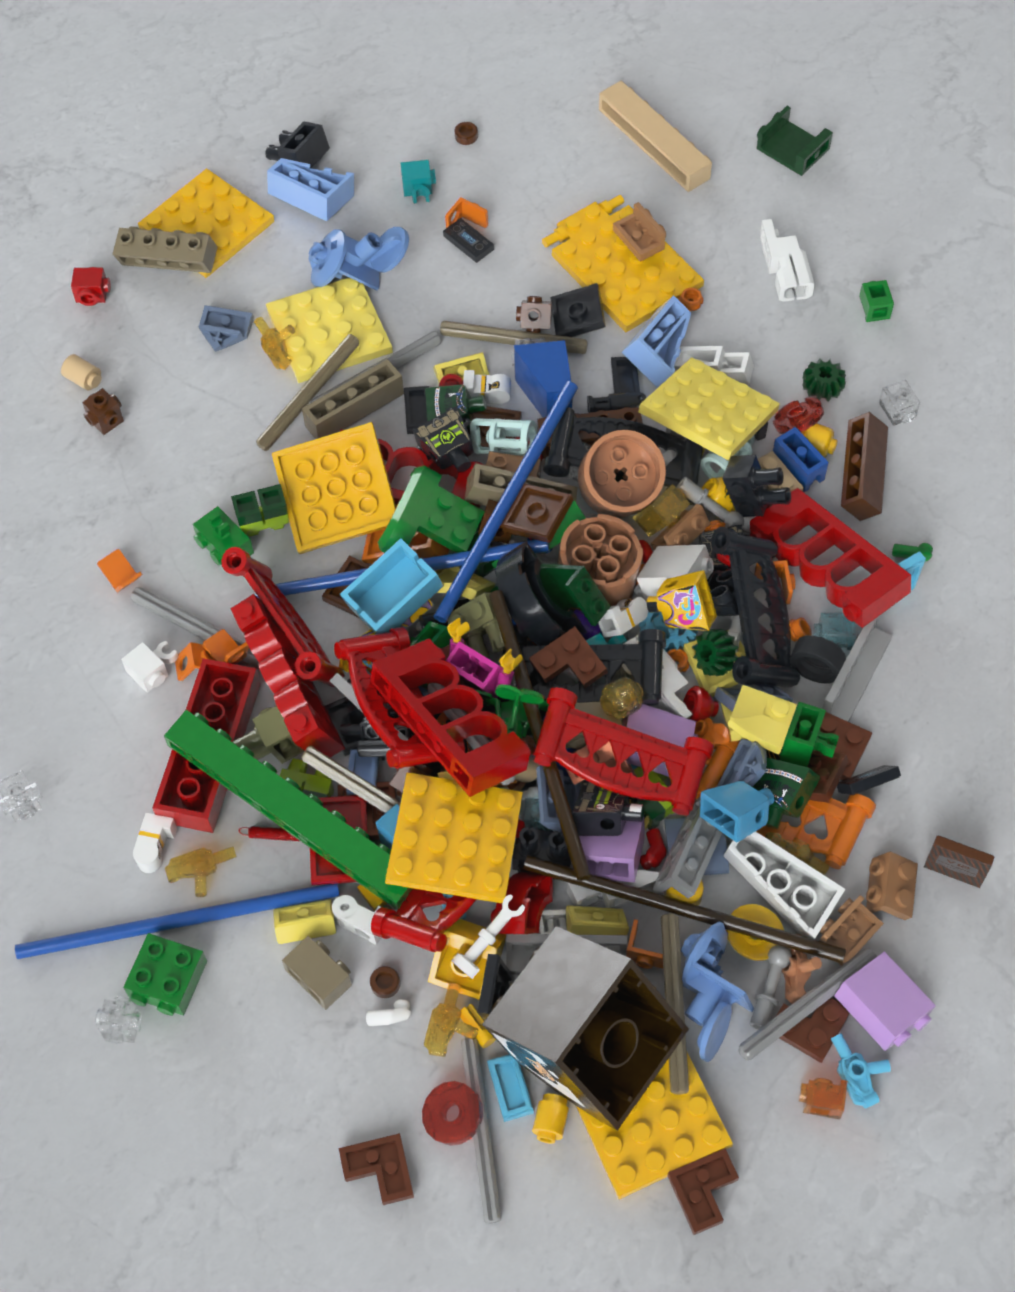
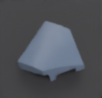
M205 305L198 327L216 352L247 339L254 316L249 312Z
M741 739L717 787L737 781H744L753 787L766 772V749L756 741L752 743L749 740Z

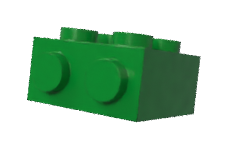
M148 933L123 988L129 1000L136 1005L145 1007L146 1004L156 1006L157 1010L163 1014L173 1016L174 1013L184 1016L207 964V959L201 950Z

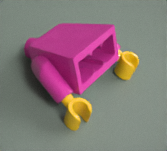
M457 618L447 626V630L453 638L450 640V655L446 661L456 667L459 677L477 690L490 693L493 698H497L498 696L495 693L496 687L501 684L511 685L514 676L513 670L522 662V655L519 654L514 658L511 654L512 649H509L499 660L501 668L498 664L464 644L461 636L470 631V626L468 622L461 624L460 618Z

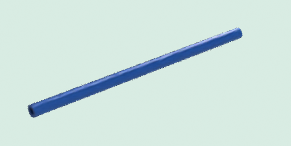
M568 381L563 387L435 612L434 618L437 621L446 623L575 395L578 389L575 383Z
M539 540L527 541L534 553L549 551V544L547 542ZM524 542L489 547L480 563L499 560L501 556ZM470 551L424 558L423 560L434 571L462 566ZM368 568L277 583L276 585L285 596L346 586L353 583Z
M323 884L15 945V955L17 959H23L340 896L338 884Z

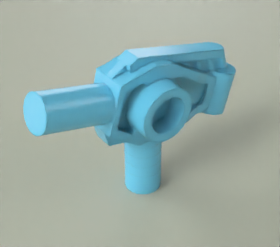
M842 1033L832 1037L831 1040L841 1057V1060L838 1062L837 1072L853 1103L861 1105L865 1109L879 1103L880 1100L872 1087L870 1075L890 1072L889 1060L867 1063L862 1054H852Z

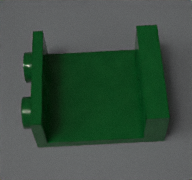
M787 105L781 112L775 113L772 120L766 126L763 125L759 129L756 149L802 176L830 149L833 132L824 128L816 137L789 122L791 107Z
M541 564L540 578L543 587L552 601L566 611L570 607L580 608L591 626H596L611 606L586 568L576 565Z

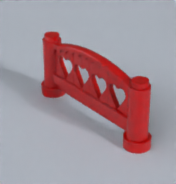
M231 547L226 550L221 560L223 569L233 576L245 577L299 654L295 662L297 675L307 681L317 680L335 687L330 680L336 673L344 677V671L340 667L331 664L306 623L272 581L273 574L271 568L251 558L247 551L239 547Z
M404 627L391 628L388 633L341 639L334 644V652L337 659L348 661L352 688L364 716L382 741L391 749L386 753L387 763L389 767H395L396 769L438 761L415 734L409 740L399 738V731L394 726L409 727L400 716L398 718L388 716V709L383 706V704L388 702L377 694V689L370 683L371 675L366 671L367 666L362 663L363 661L373 663L410 647L409 635ZM419 687L411 689V692L418 699L423 697ZM461 740L457 742V744L465 752L464 741Z
M558 687L550 689L547 697L549 706L533 754L535 756V763L548 767L551 766L552 762L556 761L575 775L598 787L628 797L652 801H668L673 806V812L684 816L689 815L694 807L706 760L711 758L714 745L710 741L700 737H687L683 748L575 709L578 699L575 693ZM581 732L583 733L589 753L585 758L580 757L577 752L569 753L565 748L566 744ZM608 742L611 744L615 757V767H608L604 762L597 763L593 759V754ZM635 752L638 753L643 769L642 777H636L632 772L625 773L621 770V763ZM662 762H665L671 781L669 787L662 786L660 782L652 783L648 778V774Z
M518 818L515 838H519L520 831L525 828V823L520 818ZM413 888L397 911L381 907L375 912L371 921V931L375 936L383 939L392 937L431 952H441L447 944V936L444 932L458 921L477 899L456 895L451 898H445L442 893ZM445 904L446 907L439 912L438 919L429 921L423 912L424 908Z

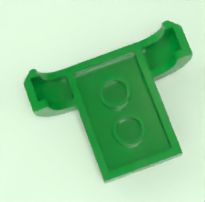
M425 465L414 468L394 514L377 542L380 550L385 553L399 539H402L409 546L417 531L455 553L467 551L484 511L438 486L442 477L441 474Z

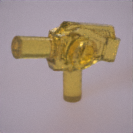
M263 317L256 318L254 323L262 334L261 346L276 369L286 370L293 361V358L287 353L285 343L286 339L295 333L294 327L288 325L278 332L276 328L270 329Z
M768 832L765 835V838L824 875L829 870L827 863L818 859L810 852V845L797 838H794L793 841L785 840L779 833Z
M203 847L171 858L168 866L165 867V872L170 883L182 878L195 877V896L205 897L207 896L206 876L216 872V864L234 859L237 856L234 847L215 853Z
M449 983L444 1004L439 1003L432 1010L424 1040V1047L429 1050V1055L445 1057L448 1043L455 1032L472 1040L477 1037L478 1028L460 1021L462 1012L456 1007L460 985Z

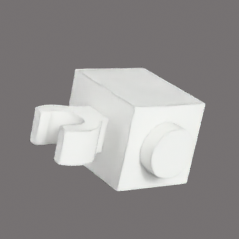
M167 641L161 642L153 652L142 642L121 659L126 673L147 693L153 688L159 687L165 681V678L169 676L165 664L174 663L179 657L176 650H173L170 654H164L169 649Z

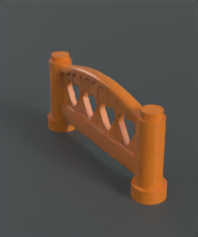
M732 741L726 745H715V751L710 763L703 772L696 799L701 797L702 791L717 787L740 741ZM861 794L849 795L845 804L833 798L830 799L829 803L809 800L800 816L801 824L798 827H792L787 821L780 822L778 829L763 826L756 832L770 841L787 847L823 854L826 857L825 863L829 867L839 870L846 864L866 819L872 817L876 804ZM824 816L828 836L825 839H818L815 834L806 833L804 826Z

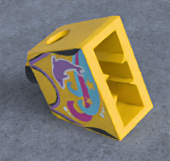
M704 570L666 579L657 591V596H649L647 598L648 611L650 613L662 612L664 623L669 628L709 631L717 617Z

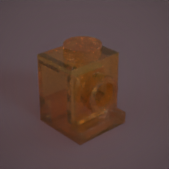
M816 1078L814 1081L809 1080L808 1084L801 1083L799 1102L804 1103L803 1113L840 1120L845 1107L847 1081L841 1080L839 1085H834L829 1079Z

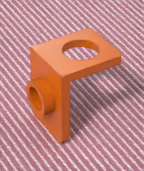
M461 197L445 215L446 228L462 217L481 227L487 228L488 211L478 204ZM455 211H456V215H455L454 219L452 220V216H453V214H454Z
M116 549L97 563L117 593L143 575L141 571L135 572L119 549Z
M787 560L773 561L777 574L781 578L786 605L790 604L793 590H795L794 574L789 573ZM756 563L754 575L761 580L763 579L761 575L762 569Z
M221 629L203 642V647L215 661L237 664L246 658L249 649L246 642L238 646L224 629Z
M190 642L178 654L179 657L175 661L178 680L183 681L195 668L199 669L203 658L214 660L203 647V644ZM187 656V666L185 670H183V660Z
M634 919L626 957L631 958L637 966L651 969L658 967L663 969V954L634 947L638 930V920Z

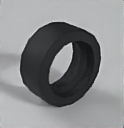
M803 636L796 642L789 660L791 667L798 670L802 677L813 682L830 684L837 678L846 660V655L839 646L830 640L818 636Z

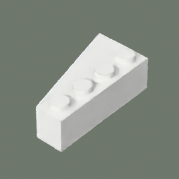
M756 831L737 843L733 840L723 855L797 934L813 940L845 891V888Z

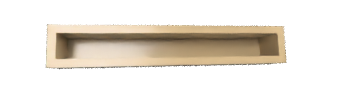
M619 81L599 93V111L687 192L692 191L710 179L712 162L708 156L703 155L691 141L683 137L677 128L672 127L661 114L652 109L648 102L642 100L631 87H628L623 81Z

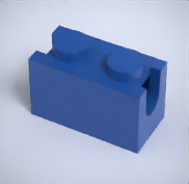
M796 427L775 439L773 452L804 487L803 492L809 490L813 481L817 480L821 483L825 480L829 462Z

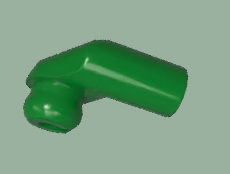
M921 543L919 547L894 544L892 556L907 559L920 551L926 558V562L932 557L933 547L928 543Z

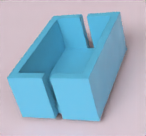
M399 539L340 595L348 607L375 634L388 633L391 628L400 627L443 587V584L438 574L422 558H419L417 553L402 539Z

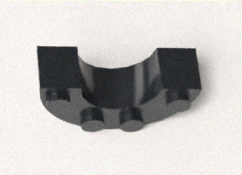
M527 541L499 558L495 568L498 589L503 591L509 614L516 623L517 630L521 636L528 637L536 645L541 646L549 645L574 627L577 628L582 636L587 633L573 610L566 611L561 609L548 596L540 578L542 563Z

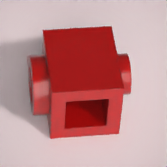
M103 267L73 269L71 289L76 303L86 306L105 303L106 294L110 293L111 283L110 278H106Z

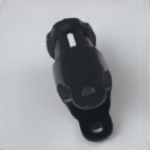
M640 392L611 393L607 397L593 398L592 396H587L588 413H593L600 410L611 411L622 408H636L637 405H640L646 399V395Z

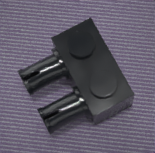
M303 121L294 132L283 130L279 135L281 146L270 144L266 148L265 155L268 160L278 161L283 158L310 164V168H312L330 147L322 125Z
M756 455L731 456L722 479L736 512L740 513L743 517L764 516L768 505L790 504L791 491H789L788 487L769 489L768 486L782 485L784 479L782 468L761 469Z
M525 827L520 831L519 838L515 840L512 856L513 870L531 872L523 869L527 855L572 868V862L562 832L539 830L533 827Z

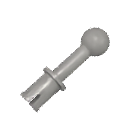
M684 477L679 482L676 491L694 503L693 506L701 504L722 519L726 524L725 527L742 524L743 528L744 517L736 511L729 512L708 497V489L703 490L688 479V477Z
M775 945L768 952V961L771 964L763 993L755 995V1000H757L749 1023L750 1026L758 1030L770 1022L774 1007L779 1004V1001L774 998L782 969L790 964L789 959L792 957L791 951L784 946Z

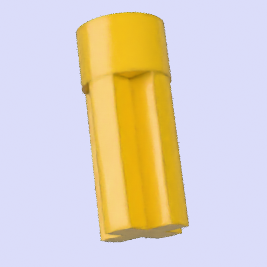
M472 1003L460 1010L459 1017L483 1049L496 1041L482 1025L484 1020L477 1013V1009Z

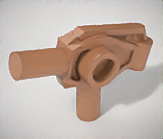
M791 949L792 957L789 959L790 964L782 969V973L785 978V998L793 1004L806 994L804 990L805 983L810 978L812 971L821 968L822 961L818 957L808 959L807 954Z

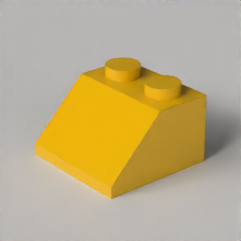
M459 919L444 932L447 936V944L443 951L435 952L428 982L480 1000L488 954H498L501 958L506 934H497L494 944L492 946L488 945L474 961V964L480 970L471 979L451 960L457 953L464 955L480 937L478 933L481 929H486V927Z

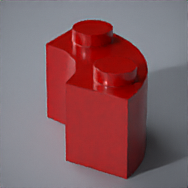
M518 872L508 880L506 896L510 894L513 896L508 903V908L511 911H517L523 904L525 909L521 915L511 917L498 934L539 933L543 910L547 904L553 902L551 877L534 872ZM497 903L496 908L491 912V922L501 912L502 903Z

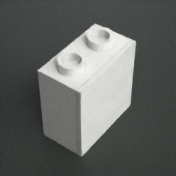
M706 545L657 546L637 576L644 600L647 602L649 596H657L660 586L669 578L704 570L708 579L714 570V563L709 556Z

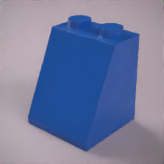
M565 340L514 345L515 381L543 418L549 414L566 382H572ZM573 398L568 405L569 408H572Z

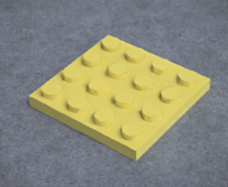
M349 277L329 283L323 287H317L266 303L267 312L298 383L308 381L348 334L357 337L359 345L338 370L393 353L392 345L364 285Z
M691 357L640 404L638 412L729 461L731 456H734L778 411L780 403Z

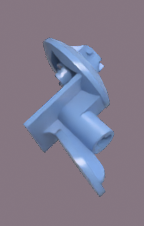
M393 227L388 229L381 237L370 232L360 241H356L346 236L342 230L334 229L320 243L314 242L309 250L308 259L312 267V284L316 287H323L329 284L334 277L340 279L342 275H345L374 290H378L379 272L385 273L392 270L404 257L409 245L408 232L402 227Z
M722 922L713 924L702 933L690 935L684 941L681 952L686 958L682 972L683 987L696 993L684 1014L693 1022L703 1027L698 1036L697 1044L700 1049V1058L705 1062H710L723 1043L731 1020L732 1004L737 1003L750 1012L754 1010L746 992L721 977L723 971L718 963L725 953L728 941V933Z

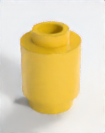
M548 1093L544 1094L543 1099L538 1102L532 1132L537 1135L539 1141L553 1144L555 1140L563 1138L569 1111L566 1098Z

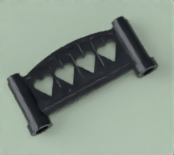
M567 407L553 432L549 456L544 460L543 471L547 475L566 477L569 475L570 466L579 468L584 455L588 452L578 433L580 431H586L588 434L596 433L601 438L613 431L631 430L647 436L657 447H661L665 451H675L676 457L666 466L663 486L673 488L672 499L676 503L682 505L694 504L684 495L677 492L676 487L684 477H688L693 483L698 484L703 451L702 446L687 438L683 441L662 430L634 421L606 417L578 418L574 414L575 411ZM620 470L618 473L615 474L616 476L622 477L624 473Z
M719 527L712 535L711 546L715 553L729 555L746 655L739 657L734 662L732 669L733 678L738 684L743 685L761 683L789 688L796 686L800 681V673L794 667H791L789 660L791 656V634L788 610L781 582L772 558L778 552L777 544L769 539L737 533L732 528ZM754 563H758L761 566L763 582L749 569ZM759 588L764 589L766 593L765 600L768 608L754 597V592ZM764 613L770 617L769 625L772 628V633L758 622V618ZM769 639L775 644L774 652L777 659L763 649L762 644Z
M646 629L639 632L638 644L589 645L607 668L608 673L604 675L607 680L604 685L599 686L593 683L584 688L578 680V683L574 686H570L567 683L563 686H558L555 684V680L559 676L557 675L550 680L547 686H541L538 683L532 686L533 690L541 693L544 696V701H546L550 689L558 687L575 693L578 697L577 703L616 701V703L637 697L642 699V704L648 706L658 705L662 689L663 649L666 647L667 634L657 629ZM515 631L530 678L536 669L531 664L529 658L547 645L527 646L528 637H523L518 631ZM625 664L635 679L634 683L631 685H625L624 683L614 685L613 691L607 688L602 694V689L606 685L611 687L612 678L620 667ZM513 676L511 686L517 687L515 678ZM500 698L502 702L510 701V699Z

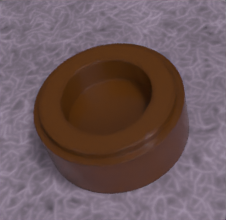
M471 122L459 123L454 129L455 140L462 145L473 144L478 138L477 126Z
M382 966L374 970L370 976L371 990L380 998L394 996L400 988V978L397 971L388 966Z

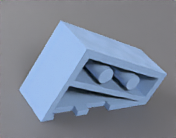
M283 158L267 170L268 194L325 221H328L354 196V173L346 172V175L332 173L331 168L325 167L324 171L310 168V164Z
M674 295L656 310L622 351L657 388L675 372V361L680 355L681 350L679 347L681 340L685 337L691 312Z

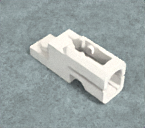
M772 219L762 220L760 240L769 274L776 273L775 287L779 300H794L792 287L794 288L797 300L811 297L815 284L806 251L799 248L796 235L779 237V231L774 229Z
M638 635L624 644H638ZM664 649L662 655L661 699L658 705L652 707L689 719L692 713L688 710L685 703L678 698L689 682L678 671V665ZM623 664L622 667L624 668V670L628 674H631L626 665Z

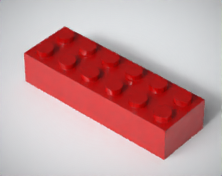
M203 658L186 710L193 715L199 713L209 721L210 727L216 731L218 729L225 731L232 738L231 742L245 735L261 685L257 668ZM172 749L152 809L155 815L173 818L176 826L213 833L227 788Z

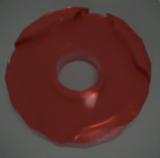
M807 397L804 398L806 402L799 403L797 400L783 406L774 416L773 425L779 434H784L796 427L802 432L814 426L824 415L821 401L817 398Z
M457 1081L444 1082L435 1087L427 1096L422 1109V1123L426 1132L435 1141L449 1146L460 1145L471 1139L477 1132L475 1130L483 1119V1104L478 1093L467 1084ZM457 1105L459 1108L458 1117L453 1121H448L446 1116L448 1109Z

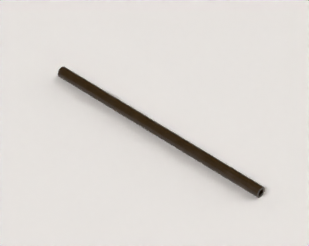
M493 591L489 594L506 652L512 649L511 654L516 658L519 654L522 655L503 591ZM523 658L522 662L513 670L514 678L519 689L533 690ZM522 702L536 746L543 725L538 704ZM556 761L551 763V766H542L577 881H585L592 877L560 773Z
M527 855L524 870L713 925L717 922H722L726 930L841 964L845 957L846 949L594 874H591L592 877L588 880L577 881L573 868Z

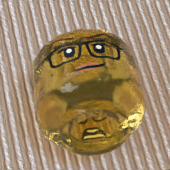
M619 678L602 689L600 705L609 716L622 719L637 712L642 707L643 689L630 678Z

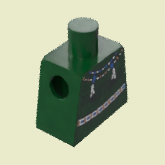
M465 385L425 388L428 421L456 406L461 417L469 418L471 423L474 419L473 413L487 410L484 396L471 398Z
M767 758L766 772L754 787L757 791L768 788L774 796V803L769 805L768 822L765 826L778 829L783 815L794 818L800 817L820 780V776L808 767Z

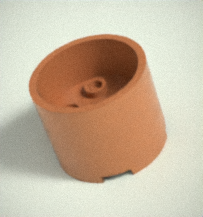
M631 430L610 432L593 444L580 463L578 484L581 495L588 506L599 514L611 515L617 518L634 515L649 505L660 493L666 476L665 461L660 449L647 436ZM621 470L624 473L622 476L624 480L621 479L617 482L615 480V473Z
M598 514L597 517L581 521L577 519L566 529L561 539L557 564L584 566L610 606H616L620 600L629 599L633 596L643 557V548H641L640 542L634 534L635 530L628 523L611 515ZM570 607V608H569L570 610H573V611H575L576 609L581 610L580 608H574V607Z

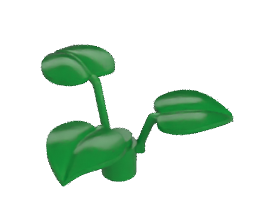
M501 684L495 690L498 697L514 700L511 718H505L504 721L507 726V734L514 731L521 740L526 738L527 730L530 726L528 720L524 726H521L522 721L517 719L520 701L538 704L541 711L547 712L549 706L547 699L544 701V696L539 692L525 688L519 689L511 685ZM476 690L483 699V705L494 706L495 714L501 718V701L493 698L490 693Z

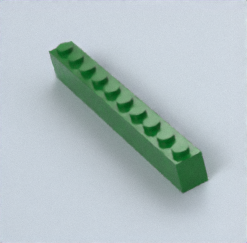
M185 710L165 733L164 738L167 746L395 910L400 908L413 888L385 884L391 850L381 843L377 846L369 840L370 836L359 827L352 828L346 823L347 820L335 810L330 812L325 809L323 802L313 794L307 796L299 790L300 786L289 777L286 779L276 774L277 770L274 766L266 761H263V763L259 762L254 758L255 755L249 748L244 745L238 747L231 742L232 738L222 729L214 730L209 726V721L201 714L195 713L193 715L188 710Z

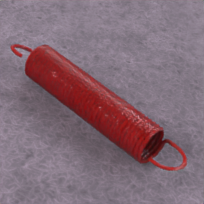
M242 827L248 828V834L242 835L249 836L252 839L300 842L283 828Z

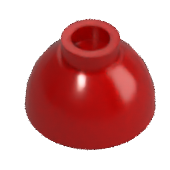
M695 685L685 694L683 702L692 713L689 718L690 720L698 722L701 719L705 720L707 717L714 718L717 715L719 704L713 700L711 694L704 688Z

